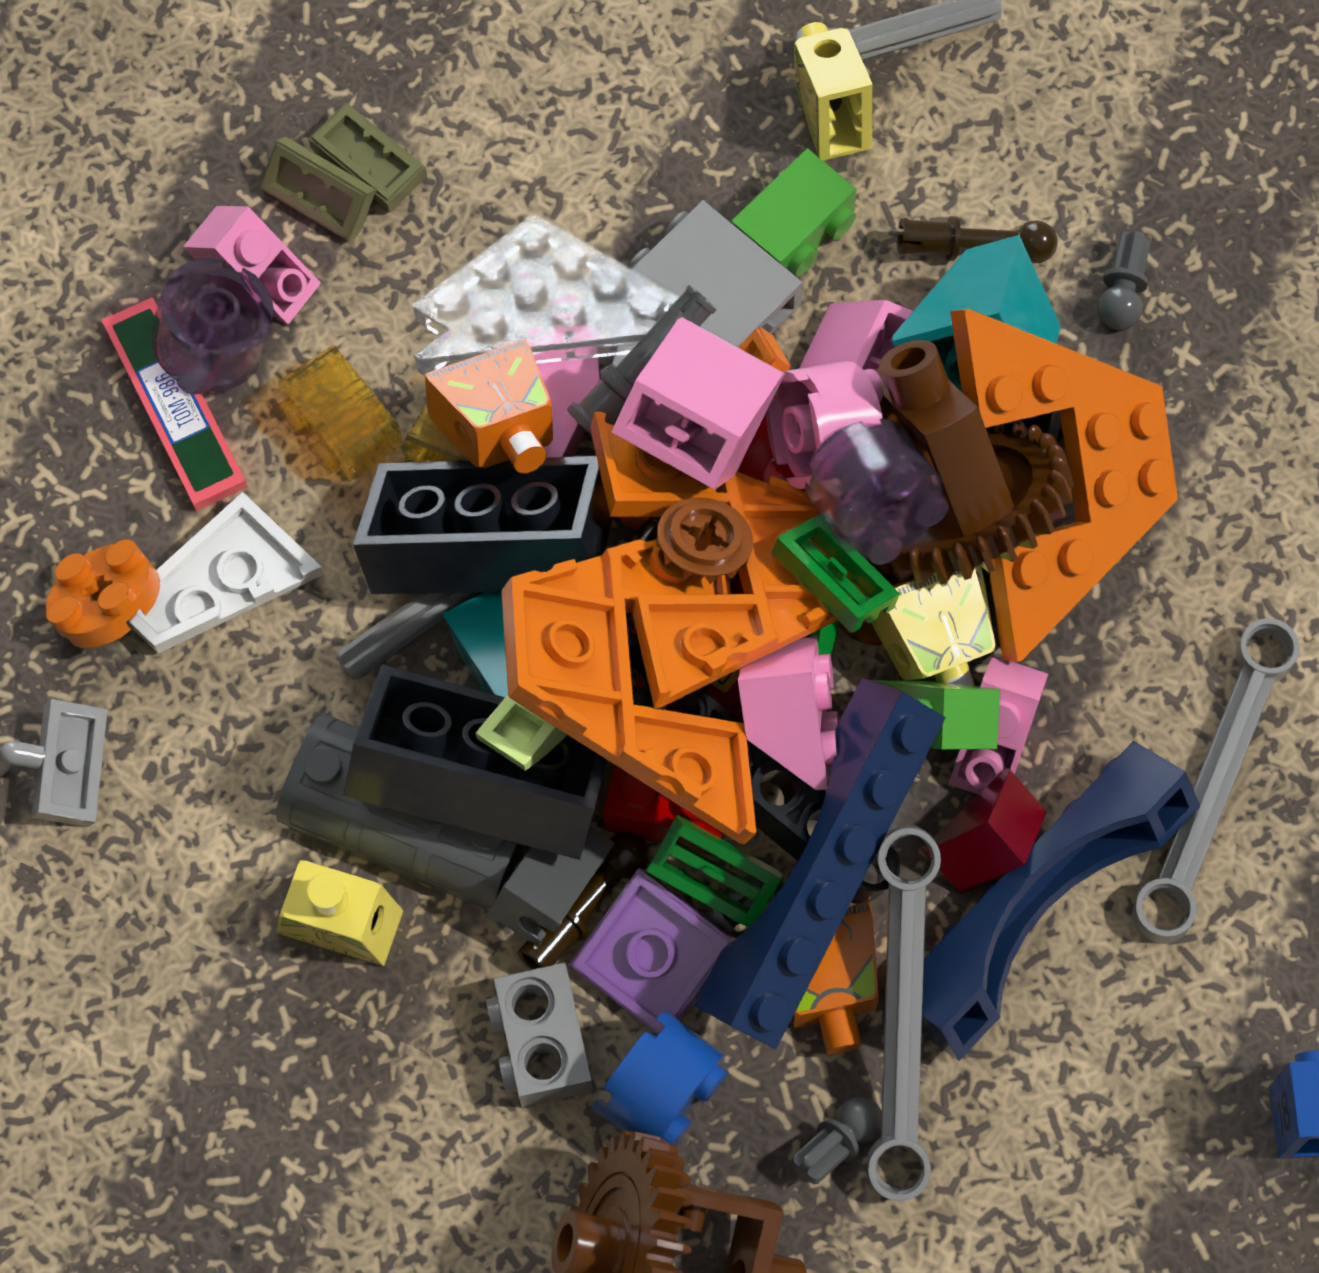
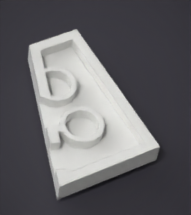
M242 492L156 570L160 577V590L154 606L146 616L139 609L126 623L159 654L324 575L321 565Z

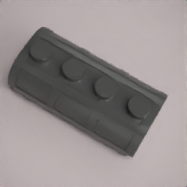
M324 713L318 716L310 727L282 787L276 810L277 822L289 826L295 832L481 908H491L503 886L510 878L524 845L343 796L353 743L359 728Z

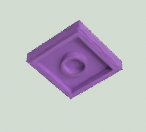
M638 868L569 966L659 1035L665 1026L656 1018L664 1010H667L678 1020L682 1019L698 997L721 950L733 942L735 938L656 877L646 872L644 868Z

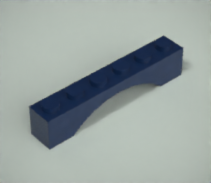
M861 678L835 729L837 755L832 761L828 789L818 821L803 854L786 883L765 911L738 938L721 950L693 1006L752 1038L777 1049L946 717L901 690Z
M1132 741L1117 758L1112 759L1105 766L1102 774L1079 798L1071 801L1057 821L1034 842L1026 864L1006 873L998 882L990 885L983 894L982 899L958 924L951 926L945 932L941 941L924 958L922 1035L960 1061L1000 1018L1003 990L1012 961L1025 937L1046 910L1072 887L1100 869L1130 856L1161 848L1200 807L1186 771L1135 741Z

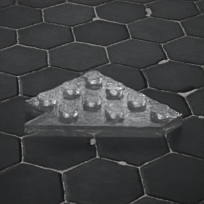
M532 214L412 305L416 321L439 335L413 356L418 372L425 376L428 372L526 339L536 364L628 354L676 302L679 296L540 216Z

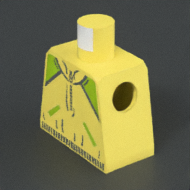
M819 22L803 26L797 32V41L794 43L795 87L818 157L824 161L872 149V82L849 30L839 28L828 31L826 25ZM841 98L840 108L833 112L829 100Z
M981 565L975 566L972 577L968 580H964L959 570L952 574L946 584H940L937 574L934 573L923 585L917 584L915 577L892 585L900 593L894 609L886 614L881 610L877 619L871 623L900 676L904 680H915L934 675L938 683L975 686L967 662L993 652L996 645Z
M300 860L279 915L276 933L384 967L403 910L386 889L374 881ZM377 915V922L371 932L373 916Z

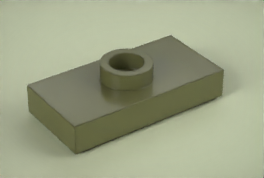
M347 102L308 138L310 148L323 159L376 189L373 200L389 213L427 177L426 167Z
M288 137L276 140L259 186L261 190L347 241L355 239L360 233L376 189Z

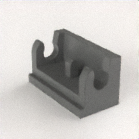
M590 826L580 860L531 847L503 886L486 918L495 924L499 921L530 942L541 943L546 936V932L539 926L532 924L526 917L532 918L540 926L555 932L615 842Z

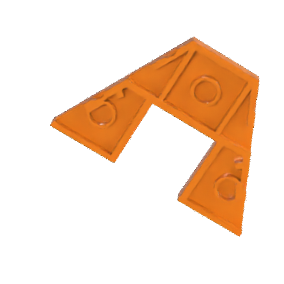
M971 309L952 310L950 315L962 392L978 406L985 428L1060 410L1066 458L1074 482L1071 492L1076 522L1055 527L1052 534H1034L1038 544L1036 548L1016 547L1014 550L1018 560L1011 562L998 557L995 559V571L990 572L1003 661L1019 662L1046 637L1178 500L1163 388L1161 385Z
M594 412L590 431L610 517H662L663 513L670 506L681 500L697 497L710 498L721 501L737 510L749 524L753 535V547L748 563L743 564L738 570L744 594L636 596L632 613L654 708H661L838 621L771 552L777 537L819 514L855 548L842 502L819 493L803 492L792 486L789 482L771 475L768 483L736 472L733 478L714 490L613 434L611 431L614 425L605 422L606 414ZM808 538V540L829 560L830 558L810 538ZM846 575V577L867 597V595Z
M708 529L706 535L702 534L701 538L696 540V550H705L708 545H712L713 539L711 535L713 530ZM639 539L606 549L601 556L576 563L575 559L555 564L547 572L534 570L511 577L502 589L508 697L736 842L746 844L756 834V824L744 723L633 705L626 613L633 614L632 608L637 595L731 594L730 578L721 575L711 584H709L705 576L696 574L685 579L682 569L677 565L665 566L664 552L656 546V539L649 542Z

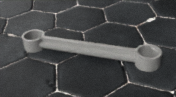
M1271 618L1260 619L1245 629L1236 648V660L1241 670L1193 788L1200 807L1175 833L1158 878L1147 883L1141 889L1132 908L1133 923L1138 932L1151 942L1169 944L1178 941L1187 933L1195 919L1197 907L1191 891L1274 682L1287 676L1299 655L1300 646L1297 635L1290 626L1280 620ZM1258 634L1272 635L1283 644L1287 655L1286 662L1276 668L1260 666L1250 657L1247 651V640ZM1154 892L1170 893L1183 907V923L1172 930L1155 928L1146 920L1143 914V900Z
M910 825L899 826L890 830L877 851L879 869L883 877L889 882L881 1138L873 1144L869 1151L867 1168L870 1181L875 1190L883 1197L894 1201H906L918 1196L927 1186L931 1174L927 1152L921 1142L918 1141L926 885L937 875L941 857L934 839L925 830ZM915 835L927 844L932 861L929 869L923 876L907 881V879L897 877L889 870L885 858L889 847L895 840ZM900 1145L915 1150L919 1155L922 1166L919 1177L911 1185L904 1188H897L886 1184L879 1177L876 1170L878 1159L882 1153L891 1147Z

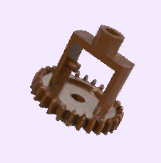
M925 340L910 341L886 353L881 359L876 372L879 374L883 385V397L880 407L883 423L890 435L895 451L891 456V462L895 471H888L884 466L878 465L875 470L878 485L871 479L864 481V494L856 496V509L852 513L855 525L854 532L863 554H866L868 562L872 566L878 565L881 574L884 576L894 571L897 581L900 582L914 574L917 584L923 585L936 573L940 584H946L955 571L960 570L964 580L971 579L975 566L981 565L990 573L995 571V559L998 557L1011 562L1018 560L1014 550L1016 547L1036 548L1038 544L1034 534H1052L1054 527L1051 520L1064 518L1066 512L1063 504L1070 503L1073 499L1070 488L1074 487L1071 470L1063 449L1057 444L1054 437L1049 433H1043L1037 425H1031L1027 429V426L1021 420L1013 422L1011 432H1009L1007 424L1004 423L993 426L994 430L991 433H987L978 406L948 379L938 350L932 342Z
M622 1131L620 1137L612 1136L610 1138L609 1148L601 1146L598 1163L590 1162L588 1165V1183L580 1182L578 1185L579 1206L571 1205L570 1210L559 1221L551 1252L552 1267L555 1273H684L674 1267L673 1260L677 1255L691 1253L692 1249L688 1245L676 1241L677 1234L680 1230L701 1232L706 1210L712 1209L737 1215L724 1273H807L806 1267L800 1259L774 1254L783 1217V1210L780 1206L769 1200L691 1184L690 1176L682 1172L685 1167V1160L678 1156V1150L674 1145L661 1137L636 1131Z

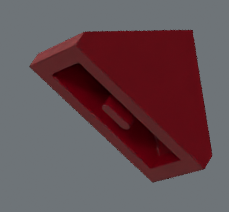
M1005 768L933 837L940 851L941 862L939 871L961 894L1024 866L1047 811L1010 769ZM926 844L920 850L932 861Z

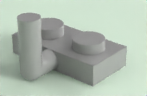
M50 699L44 704L39 745L8 741L0 747V777L5 775L14 766L37 769L31 818L90 827L96 822L108 709Z

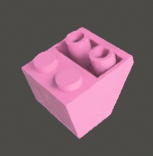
M887 300L830 303L800 368L853 361L861 366L863 370H877L884 355L895 348L892 343L893 334L913 311Z
M681 317L674 324L637 377L611 432L715 490L735 476L785 373Z
M816 635L803 637L740 668L738 685L747 740L812 788L822 790L828 789L830 768L832 767L833 758L837 755L835 729L840 720L838 711L827 712V709H832L831 690H834L833 669L830 654L819 655Z

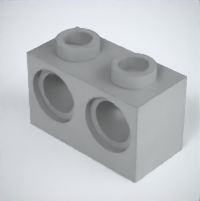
M566 963L494 978L497 997L486 999L493 1035L506 1034L510 1055L498 1058L506 1094L518 1091L521 1107L523 1108L593 1092ZM527 996H539L548 1003L545 1014L536 1020H524L515 1014L518 1002ZM545 1053L556 1056L561 1061V1067L552 1078L539 1080L527 1072L528 1065L535 1056Z

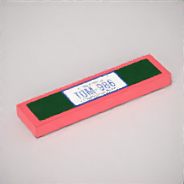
M153 297L103 319L102 323L195 510L198 511L247 488V483Z

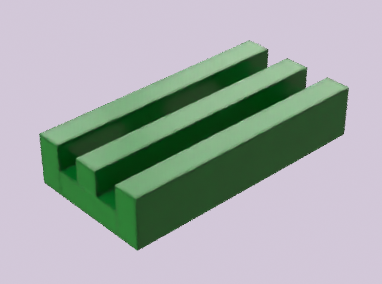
M820 514L780 535L776 539L771 553L851 633L860 629L864 620L868 624L876 620L881 610L886 614L894 609L900 593ZM808 538H810L830 559L828 560V559L808 540ZM846 575H847L870 599H868V598L846 577Z
M676 815L646 870L651 875L746 927H749L762 914L783 875L779 870L679 815ZM679 836L764 882L762 888L677 842ZM670 854L754 900L750 908L744 906L666 863V859Z

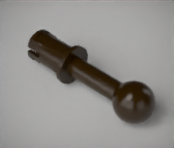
M950 216L947 222L901 218L898 228L903 229V232H897L896 240L897 251L900 255H946L947 261H955L959 250L970 249L1020 235L1032 263H1042L1049 260L1055 254L1058 246L1056 232L1049 224L1043 221L1033 220L1026 222L1017 231L960 228V221L957 216Z
M621 832L610 838L615 844L604 859V864L592 876L556 931L552 932L540 926L546 932V936L541 943H533L527 940L517 951L519 958L531 970L552 966L576 940L582 941L589 935L588 929L583 922L621 879H631L638 868L647 869L650 862V849L647 842L641 836L631 832Z

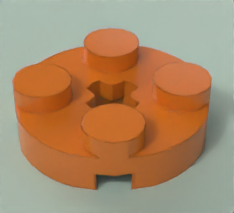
M129 539L97 548L84 556L80 553L71 554L61 560L55 569V576L58 580L54 583L47 598L46 618L63 638H68L74 646L95 648L109 644L132 630L126 622L139 609L146 616L154 606L160 590L159 573L134 541Z

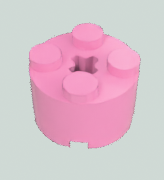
M842 361L782 371L785 375L780 383L777 398L772 399L766 411V425L770 447L777 465L788 464L795 477L786 478L792 486L804 489L868 477L875 472L879 464L887 463L892 456V442L889 433L883 428L880 407L883 397V385L875 369L863 370L861 366L853 361Z

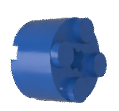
M664 1010L656 1020L663 1024L665 1028L659 1035L654 1032L651 1035L647 1031L643 1033L603 1087L613 1095L610 1101L607 1103L603 1099L595 1100L591 1109L620 1132L636 1131L658 1136L675 1146L692 1124V1121L683 1114L696 1097L702 1102H708L729 1072L720 1066L725 1054L667 1010Z

